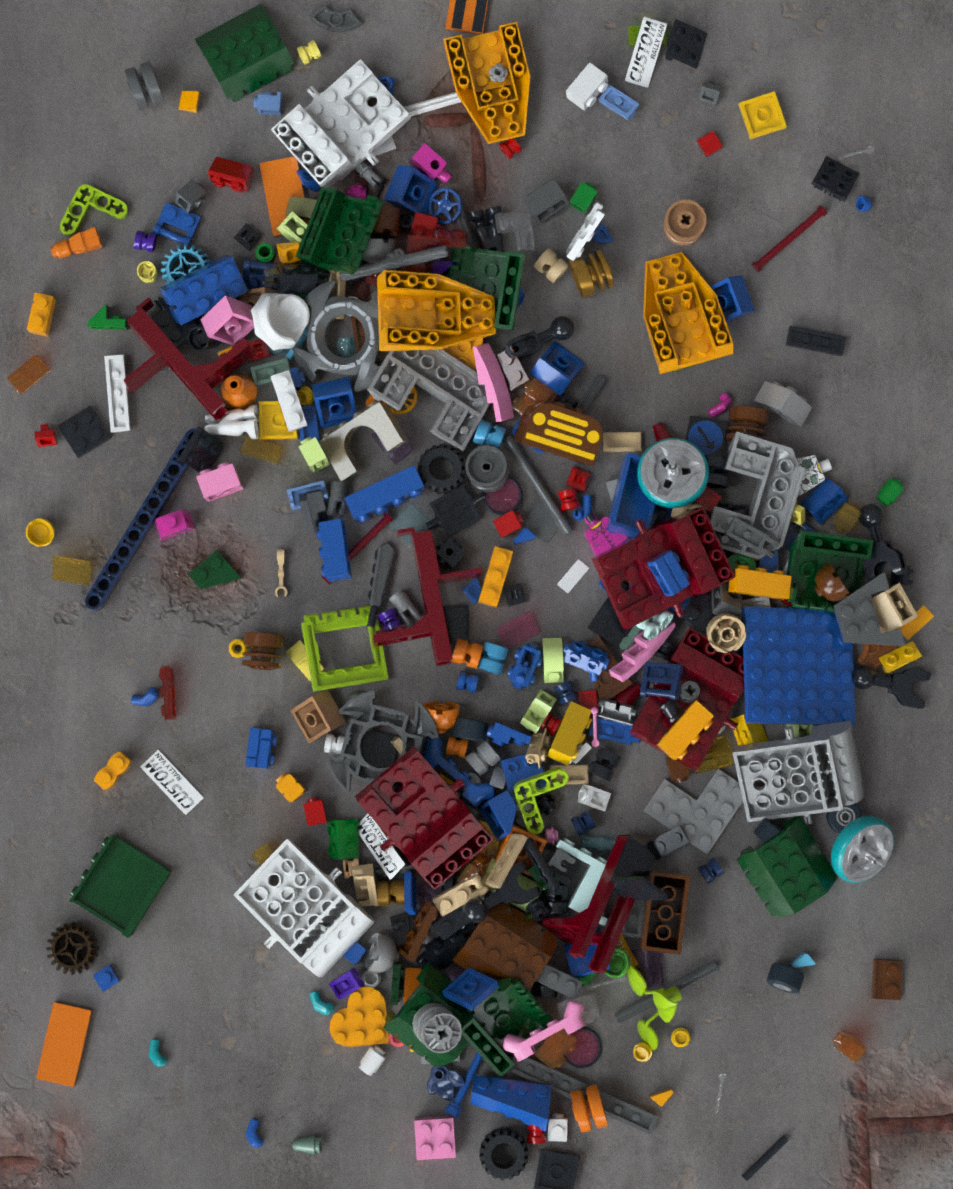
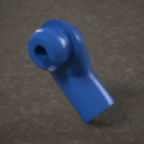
M582 495L583 505L573 512V517L576 520H584L586 516L592 513V495Z
M151 687L143 696L132 695L131 704L150 706L157 700L158 690Z
M251 1118L246 1130V1137L250 1146L259 1148L263 1145V1139L256 1132L260 1121Z

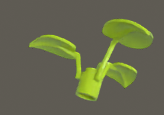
M630 962L627 975L631 988L639 996H643L644 993L653 994V1001L658 1010L646 1023L641 1019L637 1024L640 1038L655 1051L658 1048V1037L650 1023L658 1015L664 1022H670L677 1009L678 1003L676 1002L680 1001L682 996L676 986L666 990L663 988L647 990V984L643 976Z

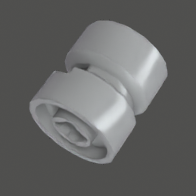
M486 741L477 747V752L472 751L465 757L480 777L489 770V765L494 766L501 760Z

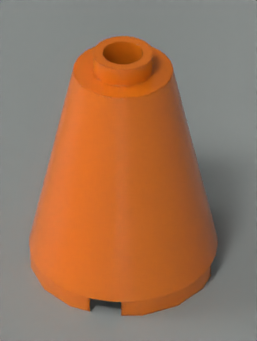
M233 373L222 381L219 394L226 407L232 410L237 408L245 410L254 404L258 390L250 376L244 373Z

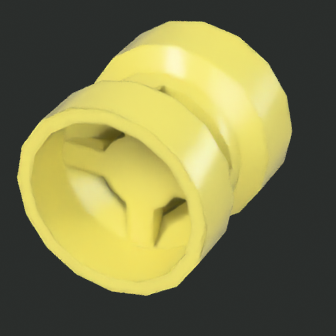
M314 40L308 42L307 47L299 46L296 48L304 65L309 64L312 58L317 60L322 57Z
M144 261L138 265L137 274L143 282L153 283L156 281L158 271L153 263Z

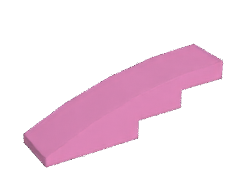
M489 343L474 346L479 384H485L487 403H493L496 422L514 418L505 378Z
M671 621L663 631L660 630L659 634L651 640L644 637V630L634 637L636 644L622 653L623 660L609 670L611 676L624 682L637 672L665 642L675 628V623Z

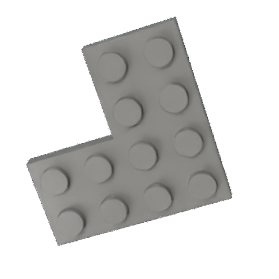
M717 769L697 800L664 779L643 811L670 830L681 824L690 840L689 843L708 854L743 802L739 782Z

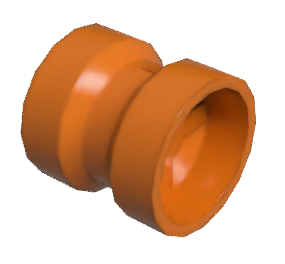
M449 736L446 755L455 754L460 758H465L468 740H457L456 737Z

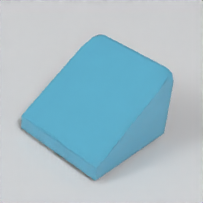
M802 952L790 962V965L796 968L815 965V962L806 952Z

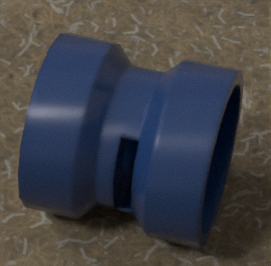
M571 680L554 687L555 693L560 697V705L578 698L576 692L572 689L573 684Z
M588 810L583 812L581 816H575L570 819L579 836L584 834L585 830H591L596 827Z
M714 857L709 860L708 864L698 868L708 884L716 876L720 877L724 874V871Z

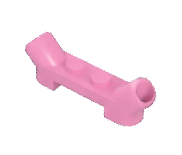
M570 1000L567 1003L563 1020L558 1022L555 1019L546 1024L547 1029L541 1031L538 1028L529 1033L531 1037L528 1039L508 1034L504 1039L503 1049L514 1053L518 1062L536 1053L534 1044L565 1028L569 1035L586 1026L582 1018L584 1005Z

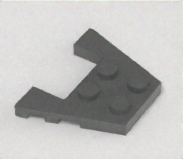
M885 573L879 574L834 605L844 643L886 646L905 645L901 628L881 633L871 594L889 590Z

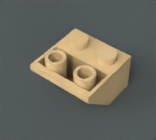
M900 583L889 587V590L881 591L871 597L881 633L893 631L918 617Z

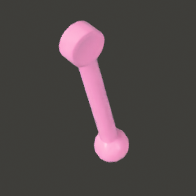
M597 707L591 709L593 714V747L599 746V741L597 740V713L599 710Z

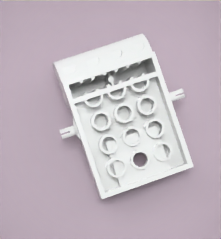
M360 59L324 92L319 94L314 86H311L312 91L308 89L307 92L314 98L312 103L305 109L298 104L271 131L321 187H329L338 180L344 179L366 158L373 166L376 165L375 162L378 163L379 160L373 155V152L407 123L411 116ZM370 98L377 99V104L373 107L367 104Z
M286 839L234 893V896L270 932L271 936L264 942V945L270 949L276 941H279L301 964L318 977H323L376 922L349 894H344L337 887L335 880L342 874L340 869L336 867L330 875L323 873L291 839ZM273 875L279 877V883L276 886L270 884V878Z

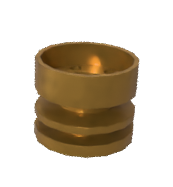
M600 249L595 251L596 260L591 253H588L589 263L587 264L582 257L569 261L575 284L583 299L595 294L594 285L596 284L601 291L605 290L604 282L609 289L614 287L610 265Z

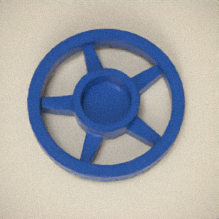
M441 188L435 191L429 200L430 215L437 218L441 213L446 214L448 221L438 219V223H453L462 212L460 195L450 188ZM445 191L443 199H435L439 193ZM449 192L456 196L458 203H453L449 199ZM433 202L438 204V210L435 214L433 211ZM454 206H458V211L452 218L450 212H452Z

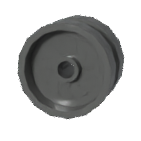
M150 61L140 65L142 77L139 76L135 67L125 69L129 90L139 110L149 106L147 94L150 95L152 102L155 104L164 101Z
M489 445L479 446L472 450L467 457L465 463L466 474L472 485L479 491L486 493L496 492L507 483L510 475L509 464L502 451L496 447Z

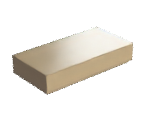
M603 432V452L642 451L641 432Z
M550 765V770L558 767L566 770L569 778L567 784H589L588 765ZM560 773L556 774L557 777H556L555 779H558V781H561V780H562L561 774H560Z

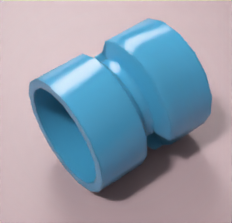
M481 419L473 443L481 446L487 444L499 449L506 428L499 425L493 427L491 422Z
M485 642L482 651L484 657L480 658L478 669L501 675L504 667L502 660L506 659L508 649Z

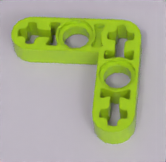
M83 184L78 187L60 222V230L65 236L75 235L90 206L116 219L126 218L129 210L123 201L90 185ZM88 189L90 196H85L83 201L84 203H86V205H84L83 203L77 201V199L81 201L83 198L81 192H86V190ZM101 197L108 199V203L104 207L99 206L97 203ZM112 201H114L113 205L120 208L122 206L124 212L117 214V211L111 207ZM75 206L82 207L80 215L72 213V209ZM71 216L73 219L78 220L77 222H75V221L73 220V222H72V224H71V226L73 227V229H72V230L69 229V230L66 232V228H65L64 226H65V224H66V225H69L70 222H71V219L68 218V217Z
M560 767L520 780L514 785V793L525 825L530 833L534 835L539 834L544 828L534 796L566 785L569 778L565 769ZM558 773L561 774V776H562V780H561V781H558V779H555V778L557 777L556 774H558ZM548 776L551 777V780H552V783H553V784H551V785H550V781H549V779H548ZM544 779L546 781L545 787H536L537 780ZM521 786H523L526 789L525 792L527 798L525 799L523 798L522 793L518 792L520 791ZM532 803L534 809L531 812L524 811L523 807L525 804ZM534 816L536 823H539L537 824L538 828L534 829L530 817Z

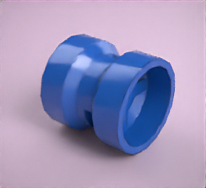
M460 671L456 689H466L471 693H475L479 675H469L464 671Z

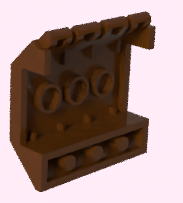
M501 902L488 910L487 917L478 923L452 961L464 969L471 968L494 980L506 978L519 979L526 987V990H530L550 960L558 944L555 941L557 936L547 929L542 933L541 925L530 918L527 922L524 921L526 915L514 907L509 911L510 905L508 903L503 905Z

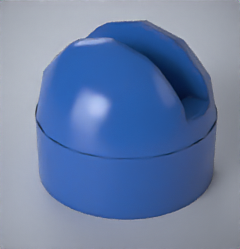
M859 196L856 201L857 210L862 212L869 211L873 206L871 198Z

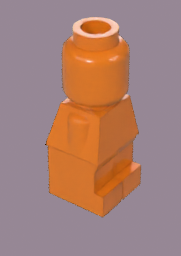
M93 227L71 236L69 241L65 239L56 242L50 248L54 258L62 259L71 256L73 252L75 254L88 253L103 248L99 231Z

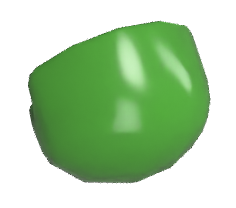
M618 947L615 948L609 962L610 969L606 970L605 974L612 978H620L628 972L630 958L624 950Z

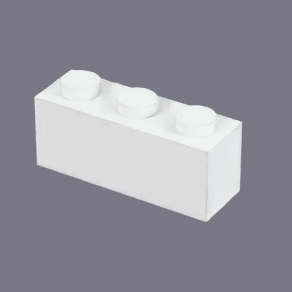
M290 371L271 376L289 432L307 427L308 425Z

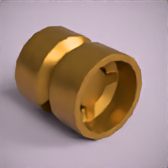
M393 880L392 883L377 881L378 906H389L391 902L394 905H404V880Z

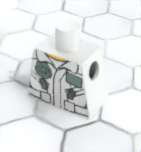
M815 455L797 459L804 470V476L797 497L825 480L823 473L832 470L828 459L818 462Z

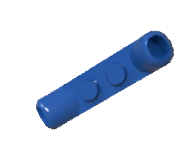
M440 737L436 739L427 738L425 740L426 751L422 755L435 770L440 765L456 780L461 778L465 783L463 786L467 788L462 795L473 805L478 807L483 800H491L495 797V786L490 785V782L474 784L470 781L472 777L463 770L461 773L456 769L458 765L450 758L446 760L443 757L442 739Z

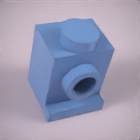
M263 92V94L255 96L254 108H257L258 114L281 116V92H277V96L271 92Z

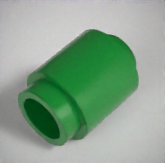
M267 243L260 244L255 252L258 262L273 263L276 257L274 248Z
M889 478L877 492L876 499L886 507L893 504L904 491L902 482L896 478H893V480Z

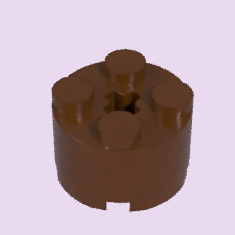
M383 205L371 235L376 236L375 239L387 240V237L398 238L401 219L400 210L392 206Z

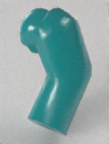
M318 991L309 993L314 1010L323 1015H329L334 1011L332 1003L321 1001Z
M151 1039L148 1053L149 1058L155 1066H165L167 1064V1057L162 1056L159 1052L160 1040Z

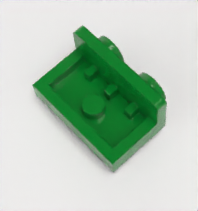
M358 819L329 820L327 832L329 835L328 853L330 859L359 858Z

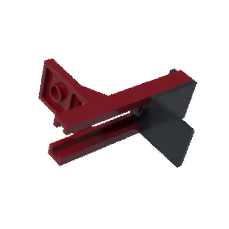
M618 835L588 908L572 918H545L542 926L566 944H572L569 954L574 958L579 956L585 957L589 945H597L588 968L594 973H605L634 901L667 900L668 898L664 892L647 880L655 855L630 835ZM613 887H615L618 897L606 926L601 932L595 933Z

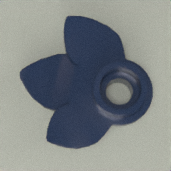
M446 1065L433 1066L430 1071L431 1077L427 1081V1089L430 1095L438 1092L447 1101L453 1099L454 1087L465 1085L460 1073L456 1070H449ZM437 1071L442 1072L443 1076H438Z

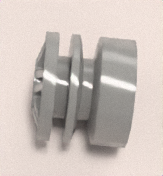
M438 1003L426 1004L414 1015L412 1022L413 1032L432 1052H449L460 1041L462 1035L461 1024L443 1005Z

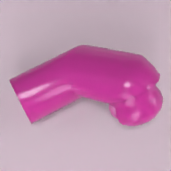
M727 392L719 396L721 400L719 404L708 409L712 418L724 412L732 402V398L729 397Z

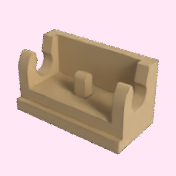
M373 864L351 866L356 899H367L366 901H359V906H378Z

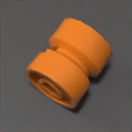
M458 638L451 662L460 665L466 663L467 667L477 669L484 645L477 643L469 644L467 640Z

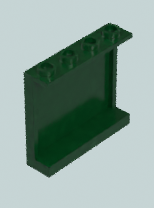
M111 835L110 837L107 836L102 842L101 846L103 849L101 852L93 856L90 869H86L81 875L80 879L82 882L80 885L72 889L70 902L76 903L122 932L123 936L130 938L172 871L119 837Z

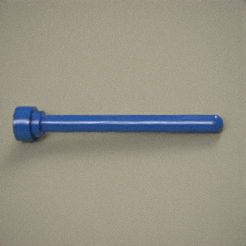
M478 1052L464 1078L465 1085L459 1088L454 1101L447 1104L444 1110L456 1118L461 1113L460 1109L462 1106L460 1104L483 1059Z

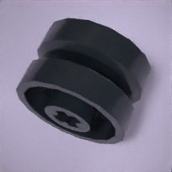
M705 455L709 466L707 486L715 489L729 488L730 477L722 474L730 472V470L725 469L727 459Z

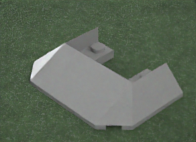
M442 349L389 351L367 389L375 401H383L398 411L403 406L415 384L445 403L429 432L442 439L440 444L450 445L453 449L456 448L459 451H464L490 404L487 403L485 384H479L477 372Z
M736 432L728 448L730 452L725 469L757 478L758 482L748 515L713 506L710 522L722 549L761 559L766 555L747 547L724 533L733 517H736L780 543L779 547H774L765 541L762 548L772 552L782 547L802 483L804 470L799 464L792 448Z

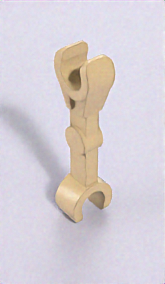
M278 549L279 587L275 589V595L278 597V590L284 589L286 597L288 590L283 586L285 550Z

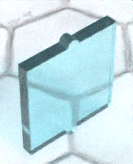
M410 504L402 513H398V517L389 527L396 534L397 530L414 527L415 533L428 531L426 523L429 521ZM411 535L401 536L400 538L413 549Z

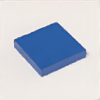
M467 968L442 992L445 998L472 1011L498 987V983L482 973Z

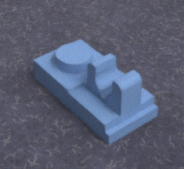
M611 85L608 86L598 99L601 104L626 120H629V118L633 119L637 114L636 109L640 106L639 103Z

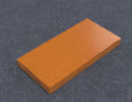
M294 156L259 163L274 238L283 236L276 228L287 217L285 213L289 198H305L302 182L296 173L299 170L298 161ZM304 218L303 221L308 225L309 219Z
M53 1002L36 1079L75 1087L92 1010Z

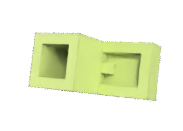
M542 638L544 683L564 682L562 638Z
M540 689L520 724L526 729L537 733L557 699Z

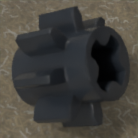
M545 792L535 796L540 814L545 813L548 816L556 808V799L552 793Z

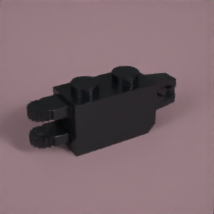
M308 262L276 264V267L264 270L263 274L268 278L262 280V285L266 288H276L278 294L309 293L316 288V285L328 282L330 273L327 269L315 268L313 264Z

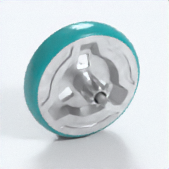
M680 438L663 439L648 447L641 456L637 468L638 483L644 495L653 503L666 508L684 507L693 503L704 492L709 480L708 462L703 452L693 443ZM664 459L669 461V464H666V467H664L661 463V461ZM682 468L690 469L691 473L682 475ZM665 480L671 485L669 489L664 487Z
M871 815L859 817L846 825L837 836L831 851V864L835 873L841 879L850 883L865 882L876 876L886 866L893 851L894 835L891 827L883 819Z

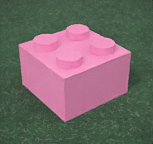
M225 295L201 319L207 336L229 345H233L238 340L241 341L254 328L251 313L252 305Z
M222 463L218 465V469L213 471L206 469L201 471L199 476H196L203 497L207 502L244 489L233 463Z
M454 1116L417 1117L414 1119L417 1160L456 1158Z

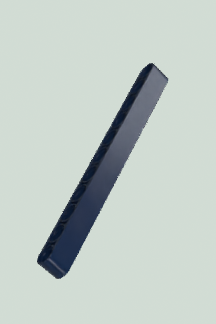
M195 428L188 430L87 594L85 604L89 609L99 611L104 607L153 527L155 519L159 517L189 468L188 465L178 458L188 444L190 436L194 434ZM174 466L179 467L180 471L177 475L170 474V469ZM164 482L169 483L170 486L166 492L160 490V486ZM153 499H159L160 504L157 508H151L150 502ZM148 515L149 522L145 525L141 524V517ZM134 531H138L140 535L136 541L130 539V535ZM123 548H129L130 553L127 557H121L120 555ZM113 564L119 565V571L116 574H112L110 571ZM104 580L109 581V588L107 590H102L100 587L101 582ZM93 597L99 598V604L96 607H92L90 604Z

